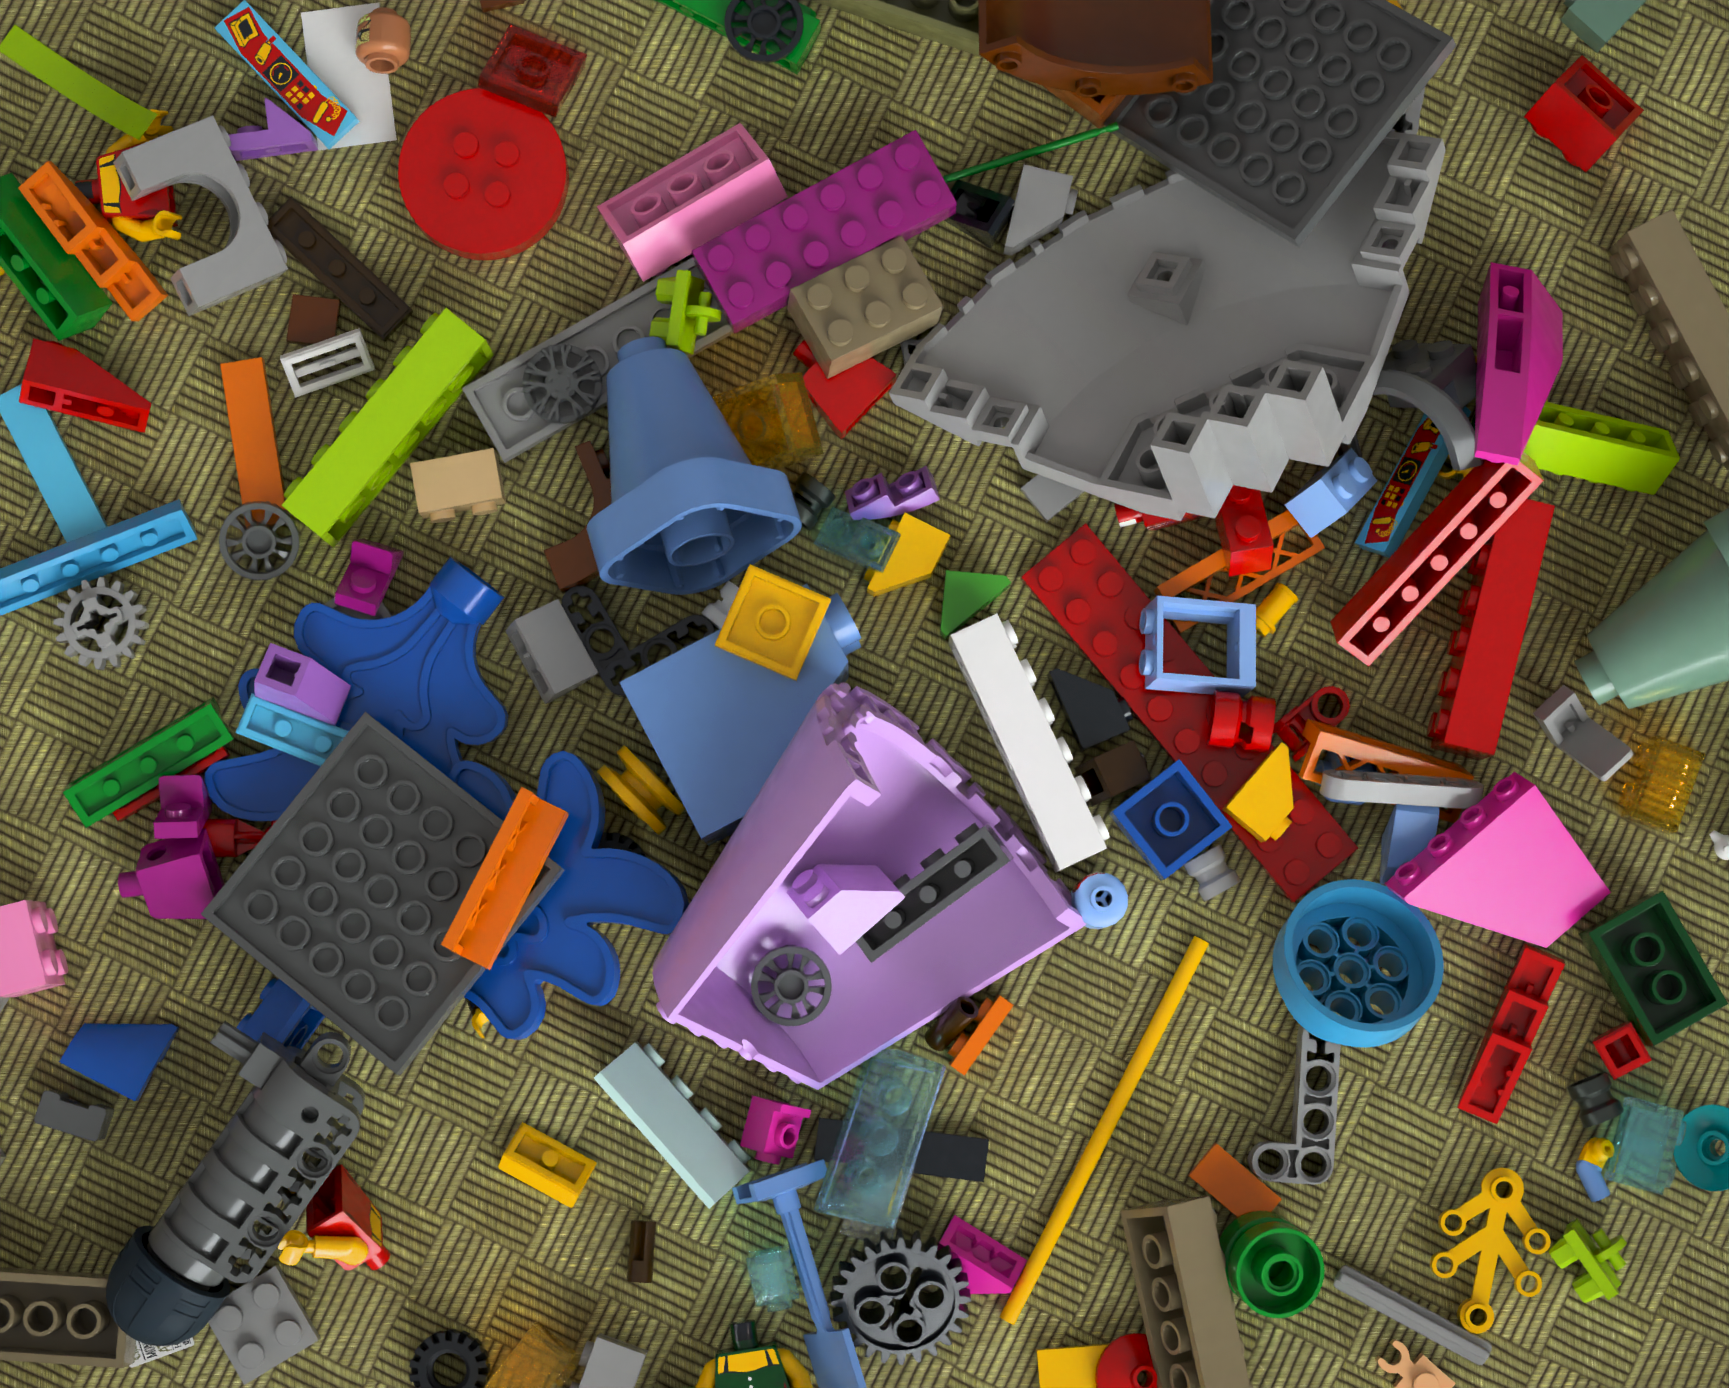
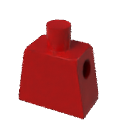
M805 340L793 352V355L809 369L800 379V388L841 440L896 382L897 375L872 357L827 379Z

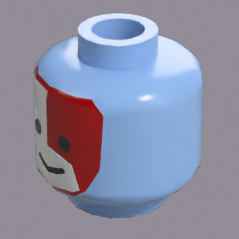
M1096 872L1083 877L1074 885L1071 891V905L1081 914L1083 922L1086 923L1085 927L1089 929H1103L1116 924L1124 916L1128 907V894L1125 886L1117 877L1109 873ZM1097 892L1102 893L1100 897H1095Z

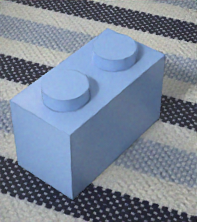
M1350 448L1332 461L1329 467H1324L1317 472L1285 506L1309 537L1312 538L1345 515L1377 482V479L1373 476L1369 464L1363 458L1358 457L1354 450Z

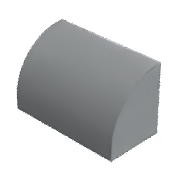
M559 599L515 619L505 630L545 704L576 689L599 673Z

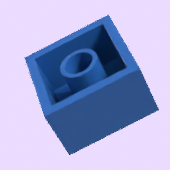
M1180 759L1109 813V816L1160 881L1165 880L1232 828L1229 821Z

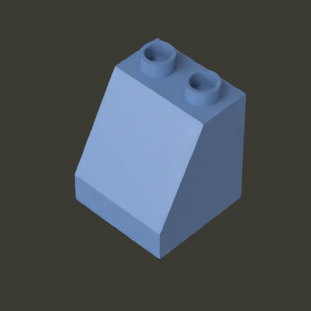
M808 584L802 586L810 590ZM838 593L828 597L831 599V602L797 681L715 647V642L721 631L719 629L619 682L697 832L708 846L734 833L819 695L831 684L836 683L839 685L845 683L848 679L849 666L846 655L861 648L859 640L862 638Z

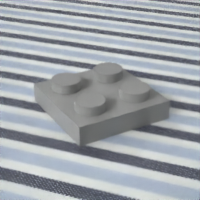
M279 1265L272 1267L229 1293L208 1322L244 1385L321 1339Z

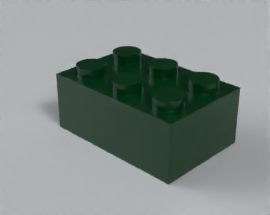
M1664 891L1651 892L1578 933L1644 1046H1655L1728 1004Z

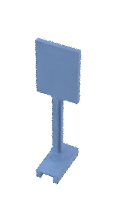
M824 1159L809 1164L807 1162L733 1187L732 1190L736 1204L772 1199L776 1214L781 1216L809 1312L817 1329V1332L807 1333L803 1337L818 1387L867 1388L849 1328L835 1330L832 1326L828 1304L799 1212L801 1203L797 1190L829 1176Z

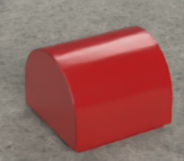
M1631 1021L1622 1023L1604 1032L1592 1041L1613 1080L1652 1061Z

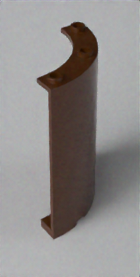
M978 0L979 55L995 65L998 70L1010 73L1021 79L1051 88L1076 92L1081 97L1143 95L1172 91L1188 93L1194 91L1197 86L1213 83L1210 0Z

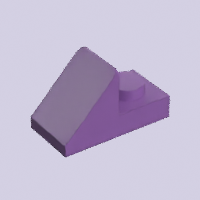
M264 98L268 124L267 130H263L261 126H244L238 128L236 134H229L231 141L229 149L235 161L318 150L317 141L312 133L268 98Z

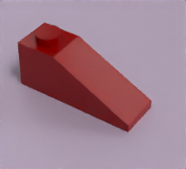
M33 338L22 380L19 403L145 433L152 403L77 349L66 347L59 342L42 341Z

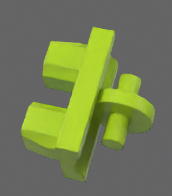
M677 270L676 277L659 278L657 280V301L662 304H671L672 306L670 318L654 317L651 321L649 336L662 338L667 346L680 350L685 354L694 355L696 336H706L708 322L721 321L722 312L710 307L712 293L703 292L705 280L692 276V272L688 270Z
M1577 1218L1567 1224L1564 1234L1550 1246L1549 1254L1561 1269L1578 1259L1581 1261L1587 1271L1573 1279L1572 1285L1584 1303L1603 1295L1607 1300H1610L1619 1294L1617 1288L1622 1282L1607 1259L1616 1271L1623 1268L1626 1262L1619 1254V1251L1626 1246L1627 1242L1622 1235L1609 1239L1604 1230L1599 1228L1591 1234L1599 1246L1597 1247Z

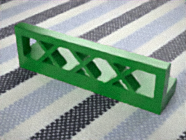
M214 697L67 784L63 794L85 828L159 785L160 776L175 775L234 739L233 734L218 712L220 707Z

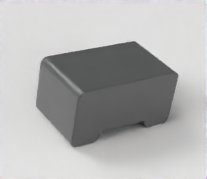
M56 1089L43 1092L34 1118L35 1123L90 1141H99L106 1138L114 1114L112 1107L104 1104L89 1106L68 1099L69 1095L66 1092Z

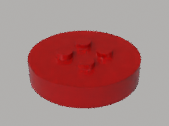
M475 88L459 91L438 100L418 117L408 131L401 148L398 163V180L406 208L416 225L429 240L456 256L473 260H497L525 251L549 232L560 216L566 201L569 171L560 138L551 122L537 107L510 92L491 88Z

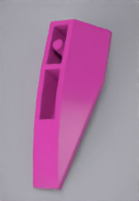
M1490 262L1478 301L1474 457L1486 459L1494 463L1503 462L1518 465L1563 362V312L1532 270Z

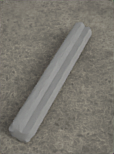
M1343 1265L1337 1272L1333 1286L1341 1292L1476 1365H1483L1488 1359L1492 1349L1490 1342L1348 1265Z

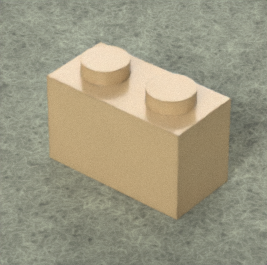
M494 448L410 463L418 513L423 518H430L431 523L456 519L455 513L472 510V515L494 513L498 511L497 505L506 504L498 454Z

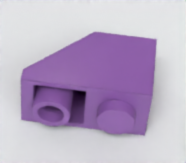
M270 643L254 680L255 697L336 726L351 689V685L312 658Z

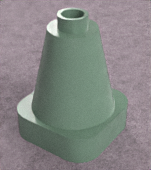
M1729 508L1705 520L1703 523L1707 530L1587 634V638L1594 651L1574 662L1599 706L1619 695L1626 707L1632 709L1729 681Z

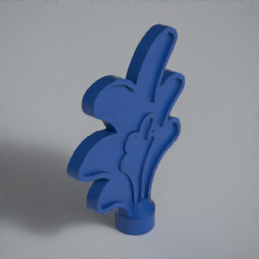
M450 556L429 583L430 587L422 597L411 607L397 615L374 620L359 619L321 603H311L301 609L294 623V639L297 648L304 656L312 658L351 685L350 692L336 723L337 727L350 731L366 712L448 778L452 767L456 763L463 761L458 741L470 745H483L495 741L508 727L506 708L484 681L476 658V642L480 627L486 623L505 597ZM259 669L247 670L239 681V696L244 710L251 693L255 694L254 680ZM272 748L258 754L215 762L207 768L204 781L210 798L222 811L234 817L250 821H276L321 766Z
M566 751L553 753L545 760L541 767L536 795L540 799L569 813L548 855L550 859L565 871L499 952L491 970L486 969L464 996L479 1007L500 1035L508 1039H525L539 1028L544 1019L546 1000L541 987L543 981L560 987L590 1005H606L615 997L620 982L618 955L609 939L594 928V924L615 923L630 925L670 936L689 905L686 889L679 879L663 865L626 850L612 848L597 849L605 825V802L602 789L589 765L581 757ZM467 760L456 763L449 772V778L504 821L516 798L509 783L496 771L479 763Z

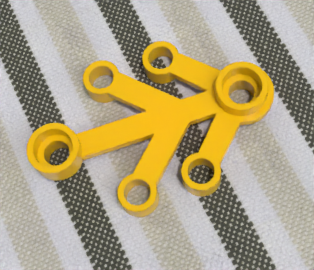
M1499 1167L1487 1172L1481 1181V1192L1456 1209H1447L1440 1214L1438 1219L1440 1229L1448 1235L1457 1236L1465 1230L1468 1220L1489 1209L1486 1225L1448 1251L1435 1253L1430 1259L1431 1271L1438 1277L1449 1278L1456 1273L1459 1264L1480 1251L1471 1298L1464 1300L1457 1310L1459 1324L1467 1331L1475 1334L1486 1332L1494 1321V1312L1488 1303L1498 1255L1514 1278V1287L1518 1293L1526 1297H1533L1542 1288L1540 1276L1528 1269L1503 1230L1506 1214L1508 1213L1523 1234L1522 1243L1527 1251L1533 1254H1543L1549 1249L1551 1244L1549 1234L1536 1226L1521 1203L1524 1194L1522 1179L1515 1171L1508 1168ZM1506 1181L1510 1186V1192L1506 1197L1501 1198L1496 1193V1186L1499 1182ZM1451 1214L1457 1215L1460 1221L1459 1226L1455 1230H1448L1445 1226V1220ZM1534 1233H1540L1543 1237V1244L1538 1249H1533L1529 1243V1239ZM1448 1257L1451 1261L1450 1269L1444 1273L1439 1272L1436 1267L1438 1259ZM1527 1275H1531L1535 1280L1534 1288L1530 1291H1524L1521 1288V1280ZM1477 1308L1482 1309L1484 1320L1480 1324H1473L1470 1320L1471 1312Z

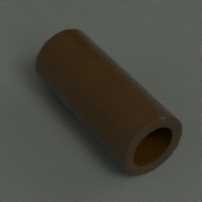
M959 997L926 1031L925 1040L927 1044L936 1051L945 1050L977 1017V1005L968 997Z

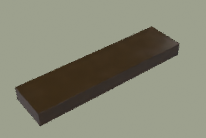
M292 196L268 219L269 224L267 227L272 237L278 240L293 257L384 342L412 315L413 310Z

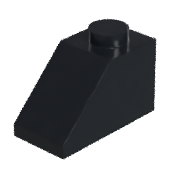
M1058 668L1049 671L1047 677L1080 752L1116 738L1130 730L1127 722L1133 720V716L1124 697L1117 699L1113 690Z

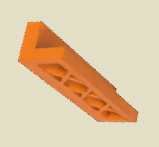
M1286 510L1268 521L1272 540L1278 538L1276 548H1273L1274 557L1269 572L1264 575L1256 573L1238 575L1235 590L1228 596L1210 593L1209 589L1213 575L1220 571L1228 573L1223 550L1220 549L1156 587L1154 593L1156 596L1178 597L1186 592L1202 596V600L1209 598L1217 601L1235 602L1324 550L1325 546L1317 534L1310 538L1290 511ZM1298 525L1312 545L1299 554L1281 550L1285 533ZM1279 556L1291 558L1277 566ZM1243 577L1254 579L1252 582L1241 587ZM1206 580L1204 591L1193 588ZM1171 620L1179 634L1200 623Z
M1307 720L1302 733L1311 744L1299 776L1302 779L1321 784L1323 773L1314 771L1322 749L1337 754L1342 766L1334 770L1353 771L1366 763H1371L1376 766L1379 773H1386L1384 768L1392 770L1389 773L1474 779V776L1458 763L1314 720ZM1345 756L1351 757V758H1354V759L1351 760L1350 762H1347ZM1439 808V819L1455 823L1458 820L1461 808H1448L1447 810Z
M523 787L520 788L441 943L442 946L491 970L569 816L567 811L540 799L533 792Z

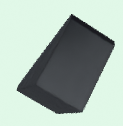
M957 180L950 190L957 202L956 214L944 221L991 249L1012 216L1015 201L1010 196Z

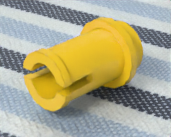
M1278 582L1275 588L1256 608V633L1261 637H1265L1268 633L1274 634L1276 631L1275 625L1293 604H1296L1298 601V597L1284 584Z

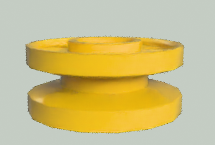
M623 745L617 751V755L626 767V770L620 775L612 768L603 765L597 773L640 820L647 823L660 835L667 827L657 813V810L664 806L680 816L686 809L671 793L672 790L643 760L640 761Z

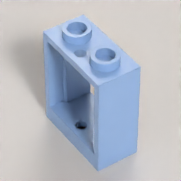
M1157 595L1143 608L1140 615L1139 628L1140 633L1145 634V649L1140 654L1139 672L1141 675H1145V689L1214 695V691L1219 690L1239 693L1241 697H1244L1256 687V604ZM1163 619L1226 624L1227 678L1163 673Z

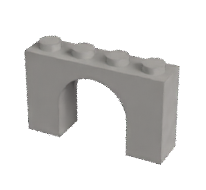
M213 115L125 150L113 162L132 201L174 184L192 183L207 188L214 193L227 210L230 220V235L225 248L218 253L178 269L170 278L188 316L278 279L288 270L286 266V252L282 244L278 240L273 239L267 227L269 224L267 213L260 202H255L248 188L250 186L248 174L240 163H236L229 149L231 146L229 135L222 125H217Z

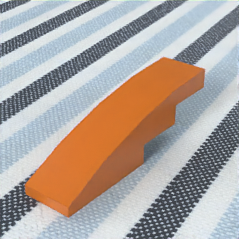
M47 161L18 187L65 252L73 254L78 258L99 288H107L131 321L139 322L168 296L153 274L115 228L52 161Z

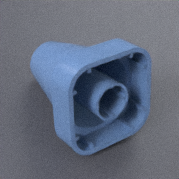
M659 337L636 339L621 347L617 353L619 363L609 371L606 377L611 504L597 513L588 522L586 528L600 578L609 584L675 595L693 594L715 588L747 569L749 564H755L793 539L801 530L802 522L788 477L779 470L752 465L690 359L684 352L667 348L665 340Z

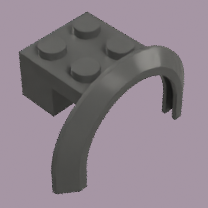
M1412 339L1396 343L1386 356L1373 395H1387L1390 407L1419 408L1438 428L1445 441L1453 470L1461 471L1480 466L1484 463L1482 458L1474 457L1475 431L1462 410L1476 397L1477 364L1471 344H1453L1449 340L1435 343H1417L1416 340ZM1356 433L1350 444H1340L1338 448L1339 456L1352 448L1358 457H1363Z

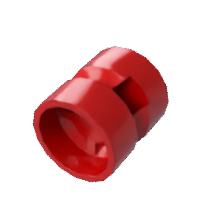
M1215 690L1209 715L1207 745L1232 748L1235 743H1240L1243 750L1268 753L1274 729L1275 698L1252 695L1247 701H1243L1239 693Z

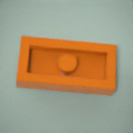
M997 995L993 1001L986 997L978 1007V1015L974 1019L978 1023L968 1036L961 1032L947 1053L953 1057L949 1065L965 1075L1014 1005L1000 995Z

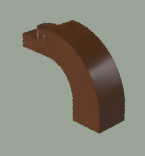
M589 440L575 446V449L593 492L594 503L590 521L597 513L611 504L610 478L607 479L605 474L610 473V464L604 449L601 448L595 451ZM587 525L575 537L544 550L562 594L572 587L583 586L599 576L586 529Z

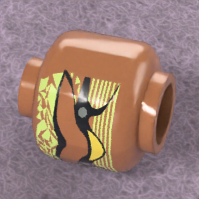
M380 7L359 19L356 29L355 53L359 61L365 64L367 69L375 73L388 74L398 70V67H401L408 61L411 27L405 18L398 15L391 8Z

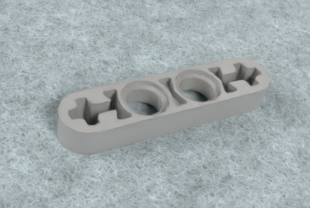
M1350 770L1323 771L1320 788L1321 795L1336 800L1467 809L1480 802L1484 791L1482 783L1463 778Z

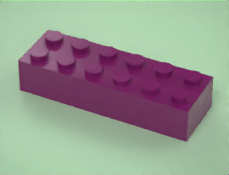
M914 130L692 250L693 259L735 334L787 306L790 289L899 236H903L904 240L907 241L956 214L957 202L918 132Z

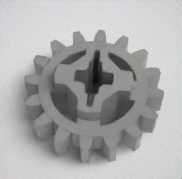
M104 577L98 578L97 587H94L89 581L83 580L81 581L83 590L81 593L72 589L67 590L68 596L71 598L69 605L58 602L57 607L65 612L64 618L54 619L53 624L64 628V632L55 638L59 643L70 644L64 652L66 656L72 658L80 653L79 665L87 667L92 659H94L95 669L104 670L106 661L109 660L114 667L119 668L121 667L120 656L123 654L131 659L136 657L131 648L134 643L145 645L146 641L138 636L139 630L149 628V623L139 620V616L147 611L146 606L142 604L133 605L138 594L130 590L123 595L125 584L116 580L112 587L109 588L108 580ZM101 596L115 598L123 606L109 609ZM83 606V613L79 621L75 622L77 613ZM100 615L109 619V622L104 624L105 632L103 633L93 627L99 624L98 616ZM125 626H128L126 635L120 642V634ZM95 639L102 652L88 650L81 644V641Z

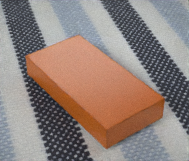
M1217 1143L1212 1145L1188 1174L1191 1179L1237 1218L1253 1211L1272 1212L1282 1200Z

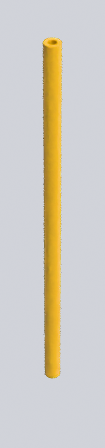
M1193 937L999 1316L1006 1322L1015 1325L1209 945L1208 942L1201 938Z

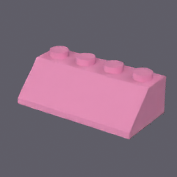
M739 123L598 205L597 208L627 259L644 282L653 276L661 275L671 265L688 255H693L692 250L770 209L788 196L770 159L744 126Z

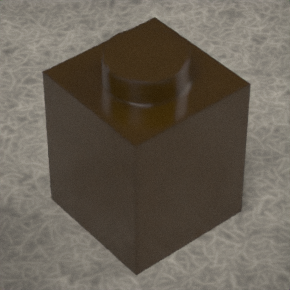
M1134 740L1096 756L1074 768L1077 776L1081 775L1088 787L1092 798L1089 801L1092 806L1152 779L1147 769V761L1138 750Z

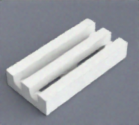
M360 328L280 355L281 363L295 398L375 370ZM356 343V347L296 368L292 366V364ZM361 356L363 362L299 384L298 378Z

